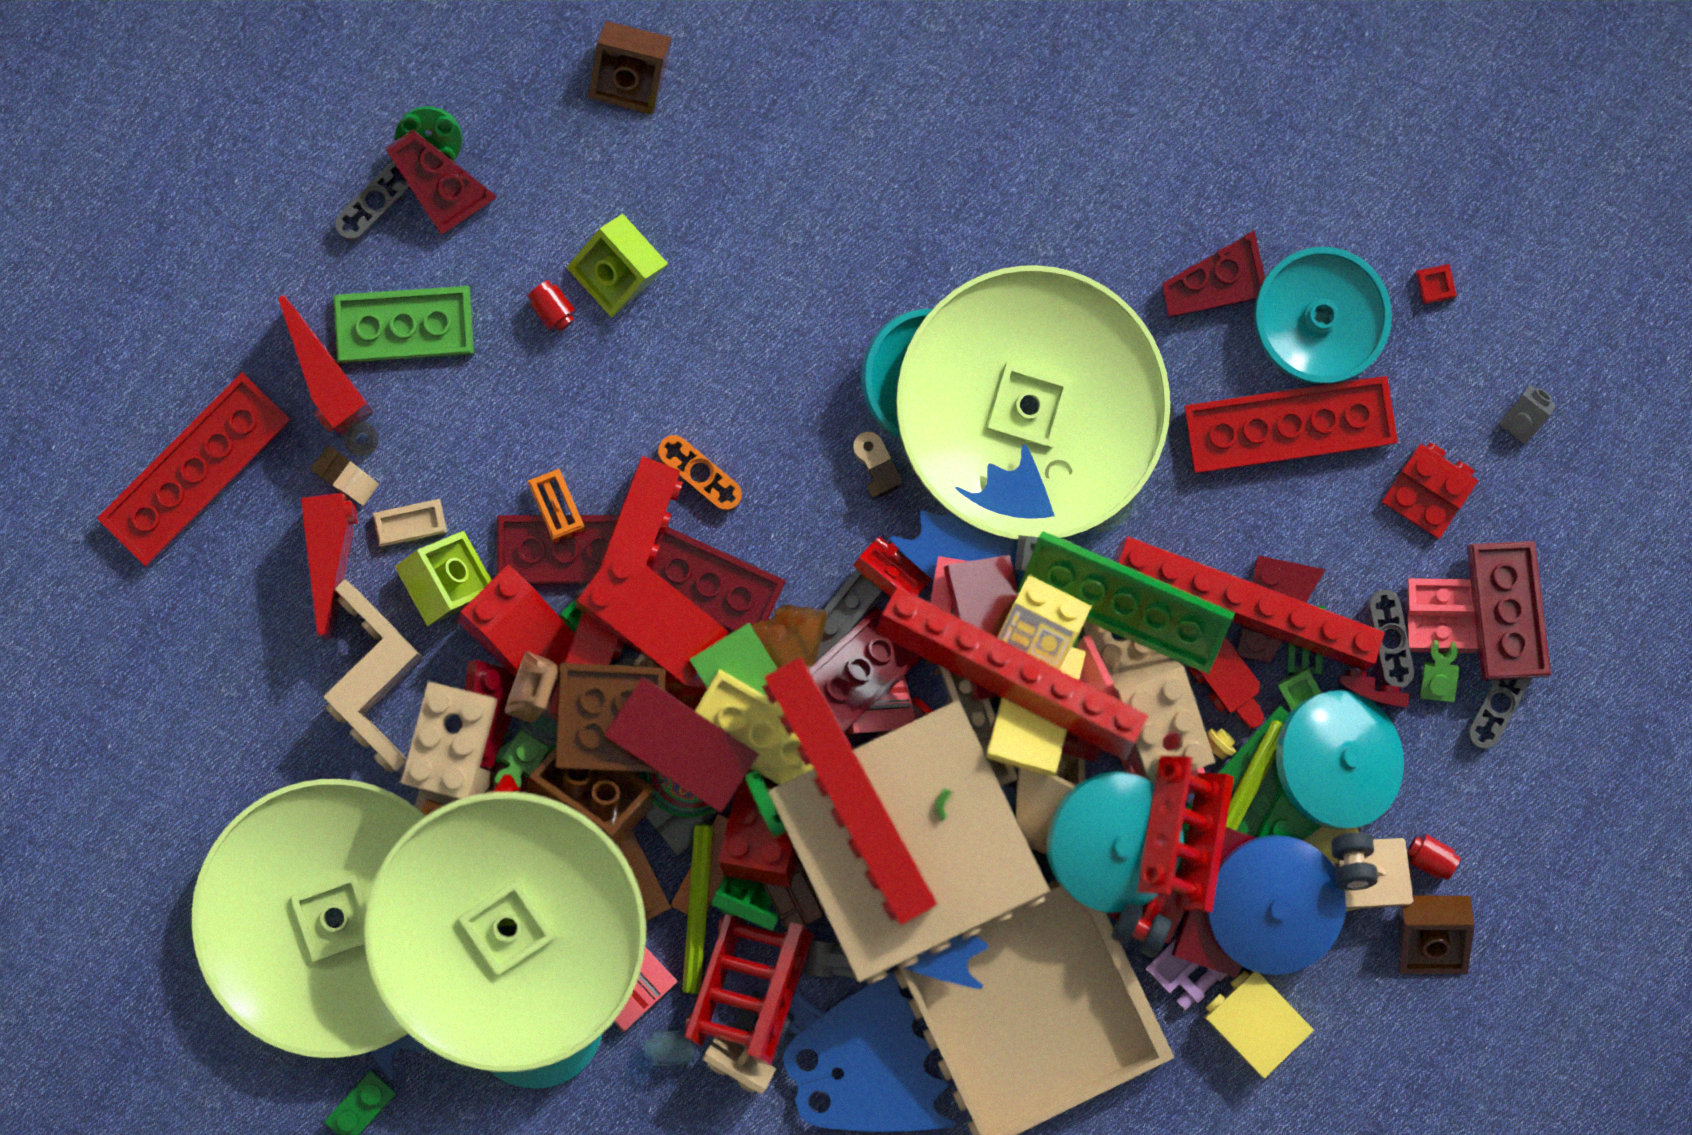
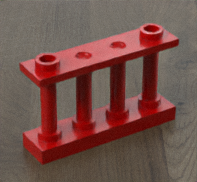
M1160 755L1137 892L1141 894L1170 895L1172 890L1178 893L1177 909L1212 913L1234 777L1221 773H1198L1195 776L1190 774L1192 757ZM1188 788L1195 791L1192 811L1185 808ZM1182 822L1189 825L1186 844L1179 842ZM1177 856L1183 858L1180 878L1174 876Z
M726 914L720 919L718 925L719 936L693 1013L688 1016L685 1023V1038L700 1047H703L706 1035L745 1045L748 1048L747 1055L758 1063L771 1066L814 934L803 925L792 922L788 932L786 931L784 934L746 925L744 924V918ZM739 937L780 947L781 953L777 964L771 967L733 957ZM728 970L769 980L770 986L766 997L761 1000L722 989ZM717 1002L758 1013L759 1019L755 1030L747 1032L711 1022Z

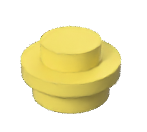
M1211 728L1207 732L1211 750L1219 758L1224 760L1228 755L1233 756L1236 753L1233 747L1236 741L1224 729L1221 728L1219 731Z

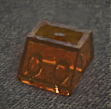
M787 604L778 608L774 612L775 616L771 619L752 625V628L778 669L802 656L809 668L816 662L828 615L822 609Z

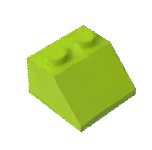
M621 214L599 228L566 268L612 318L647 288L668 263L626 216Z
M465 531L420 548L394 566L427 626L461 611L492 581Z

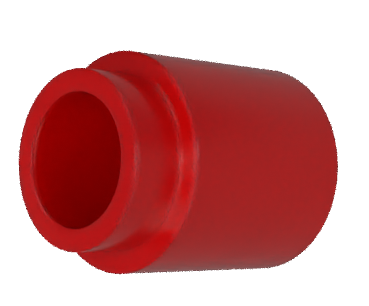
M549 280L535 287L527 295L531 301L530 307L549 331L556 328L558 332H561L575 321L572 315L576 312V309L556 284L552 285Z
M1426 833L1421 838L1416 836L1407 849V855L1410 856L1409 864L1437 880L1442 878L1448 881L1460 862V856L1454 854V849Z

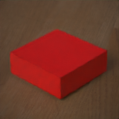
M1450 264L1415 272L1422 305L1455 299L1457 297Z

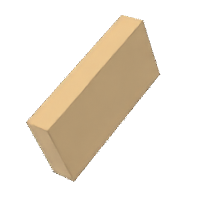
M440 499L373 513L379 547L447 533Z

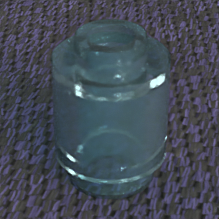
M652 1031V1038H645V1059H652V1066H685V1063H694V1044L685 1038V1031Z

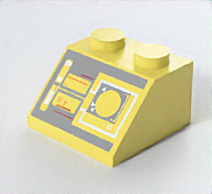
M1029 575L998 638L1061 670L1092 606Z

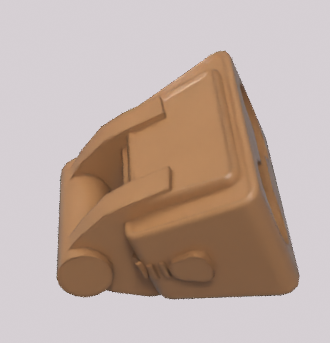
M525 652L505 707L506 714L533 723L540 717L542 712L548 711L553 687L558 682L560 676L557 674V666L553 661L531 652Z

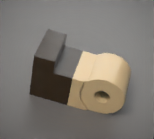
M864 432L858 435L854 441V454L859 462L865 464L873 480L872 483L866 485L872 501L903 487V481L879 435L874 432Z
M329 444L310 468L318 476L362 506L366 504L380 485Z

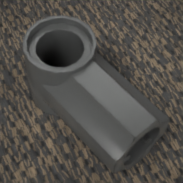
M811 942L804 963L803 975L834 978V975L857 978L841 946H837L838 943Z

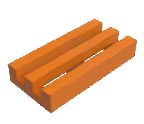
M560 469L528 480V486L553 544L559 542V538L566 537L567 539L572 537V533L577 531L582 533L585 531V526ZM553 479L556 480L574 521L571 525H568L550 484V481ZM543 484L561 526L558 530L554 526L538 485Z

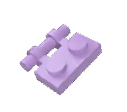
M1176 937L1145 969L1168 993H1171L1178 985L1186 991L1176 1000L1186 1011L1194 1002L1199 1003L1205 997L1204 993L1217 980L1221 982L1227 974L1207 968L1208 970L1193 983L1187 976L1199 965L1171 955Z

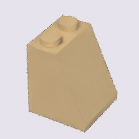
M1064 753L1060 754L1054 777L1017 767L1015 819L1029 849L1043 854L1047 852L1049 826L1057 807L1075 786L1085 780V760Z

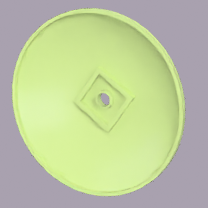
M1038 265L1016 266L989 272L968 281L940 301L925 317L911 339L901 364L896 394L897 421L904 450L913 470L931 495L956 517L979 530L1009 539L1018 540L1019 535L1039 537L1041 531L1063 538L1086 531L1104 522L1127 505L1141 490L1153 472L1165 444L1170 416V390L1164 362L1153 336L1135 311L1118 295L1091 278L1073 271ZM1024 396H1032L1037 400L1038 410L1034 415H1027L1022 412L1020 402ZM1026 444L1037 466L1055 516L1025 519L1001 515L973 503L960 494L955 487H960L971 493L981 492L987 484L988 464L992 463L1007 471L1015 470L1020 464L1022 445Z
M319 779L286 786L264 796L242 811L224 829L209 851L198 876L192 906V933L199 966L208 986L222 1007L238 1024L270 1045L288 1052L321 1058L363 1054L389 1045L408 1034L388 1010L372 978L365 946V918L371 888L379 869L387 855L403 835L426 817L422 811L398 795L371 784L344 779ZM331 908H338L344 914V922L338 928H332L326 923L325 916Z
M492 792L462 798L442 806L411 827L396 843L379 869L371 888L365 918V946L371 975L381 998L399 1024L413 1038L442 1057L465 1066L491 1071H521L546 1066L573 1055L598 1038L613 1023L630 998L640 974L646 943V919L640 889L631 867L615 843L597 825L574 809L549 798L519 792ZM503 918L513 919L517 924V932L512 936L502 935L497 928L498 922Z

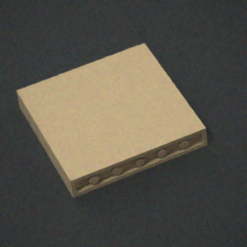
M959 700L854 749L856 756L938 902L937 906L902 925L899 924L897 919L891 922L881 905L882 902L886 901L884 894L880 888L874 891L864 874L865 871L869 870L868 865L863 857L855 858L847 843L848 840L852 839V836L846 826L838 827L830 812L831 809L835 808L830 796L822 797L813 781L814 778L818 777L815 769L768 791L859 982L866 979L868 984H871L887 976L885 969L895 964H898L900 969L907 967L919 960L916 954L930 949L932 954L950 946L951 944L948 939L958 934H961L963 939L982 931L981 923L992 918L995 924L1013 916L1012 909L1023 903L1028 909L1046 900L1043 894L1049 892L1048 886ZM943 789H949L952 793H950L951 796L944 806L945 813L948 816L944 821H941V817H938L940 814H936L940 811H935L936 808H934L936 807L935 804H938L935 801H938L937 798L941 795Z
M1057 880L1047 884L1049 892L1043 894L1046 899L1045 901L1028 909L1023 903L1012 909L1013 916L995 924L992 918L980 924L982 931L975 935L986 942L988 948L970 958L967 966L970 974L982 984V989L949 983L904 968L893 970L901 988L904 989L909 986L914 998L908 1002L916 1019L924 1017L929 1029L923 1031L931 1050L936 1048L940 1050L943 1060L939 1061L938 1064L946 1081L954 1079L958 1090L953 1092V1095L961 1112L968 1109L973 1121L967 1123L972 1135H1017L1175 1058L1120 942L1113 940L1111 937L1114 929L1106 912L1098 911L1079 903L1064 891Z

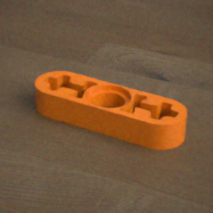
M670 435L661 441L658 453L665 465L676 469L683 465V462L675 456L671 460L666 457L668 451L665 447L668 444L675 446L677 443L681 444L680 452L687 459L690 453L696 456L687 463L684 472L680 471L679 476L714 506L723 511H731L740 504L742 499L740 486L685 439L677 435ZM699 463L705 464L710 469V477L702 483L695 482L690 476L692 467ZM717 474L723 478L717 482L718 485L725 490L730 486L734 488L732 495L735 500L732 503L728 500L724 501L723 504L718 500L721 496L714 488L711 489V493H707L704 490L712 485Z

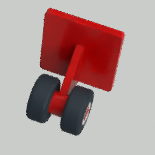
M1176 871L1174 876L1180 878L1181 873ZM1171 890L1170 895H1158L1143 906L1128 903L1123 912H1107L1109 917L1117 920L1111 935L1112 939L1122 944H1127L1131 937L1142 941L1141 953L1152 958L1156 957L1164 942L1169 943L1185 912L1176 908L1178 893Z

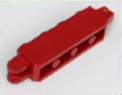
M1225 636L1209 674L1191 666L1187 670L1198 685L1204 682L1210 690L1211 694L1207 697L1219 713L1224 710L1229 715L1234 711L1239 720L1244 722L1243 725H1246V728L1255 729V727L1261 726L1265 719L1263 711H1260L1259 705L1253 698L1259 693L1260 683Z

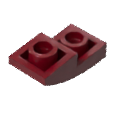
M1346 670V676L1337 677L1338 686L1346 691L1357 693L1375 704L1394 708H1407L1409 706V693H1400V686L1381 685L1380 690L1375 691V677H1366L1367 671Z

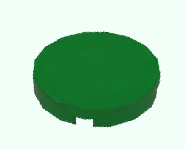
M756 770L745 775L755 801L774 838L785 834L787 830L782 823L783 821L768 789L765 788L761 773Z

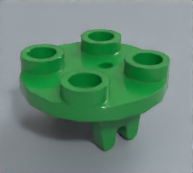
M432 106L416 107L405 113L397 123L394 136L395 141L411 130H414L453 162L460 153L463 141L461 127L455 118L443 109Z

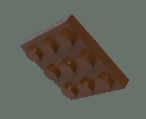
M561 663L555 768L660 774L659 771L604 734L642 677L665 691L666 668Z

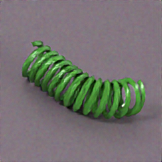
M943 789L941 795L937 798L938 801H935L938 804H935L936 807L934 808H936L935 811H940L936 814H940L938 817H941V821H944L948 816L945 813L944 806L951 796L950 793H952L949 789Z

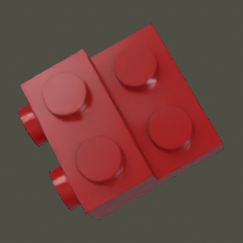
M1431 442L1427 446L1420 443L1383 498L1381 504L1439 540L1479 480L1473 477L1475 470L1467 464L1457 461L1454 465L1444 458L1446 452L1439 446Z

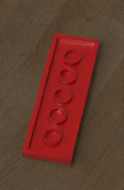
M241 372L97 519L138 560L148 567L292 420Z
M1388 376L1184 405L1194 474L1396 445L1398 443Z

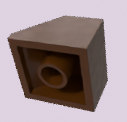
M606 21L596 46L588 98L654 114L667 66L672 37Z
M1413 896V903L1410 906H1400L1398 918L1399 974H1468L1475 926L1470 896Z

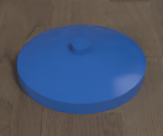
M1263 836L1238 846L1220 863L1212 913L1207 912L1209 926L1217 943L1238 964L1262 974H1289L1314 964L1333 946L1340 934L1345 919V890L1338 888L1336 885V868L1317 848L1303 840L1290 836Z

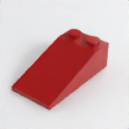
M283 294L278 300L312 401L318 408L313 413L329 433L335 430L342 436L374 411Z
M343 493L301 498L317 635L325 640L332 639L339 608L337 599L341 596L335 588L345 578L354 534L353 525L358 524L356 504H353L352 500Z
M619 545L584 590L575 605L658 667L666 668L665 672L687 688L698 674L690 658L723 639L728 633L723 626L646 564Z
M509 564L461 610L457 620L472 637L515 677L525 652H531L553 661L557 666V674H560V664L564 663L574 636V632L539 593Z

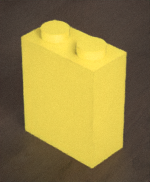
M1243 970L1230 983L1234 987L1233 990L1225 997L1218 994L1205 1007L1209 1013L1204 1018L1255 1072L1265 1079L1314 1029L1260 973L1255 971L1248 973L1246 970Z

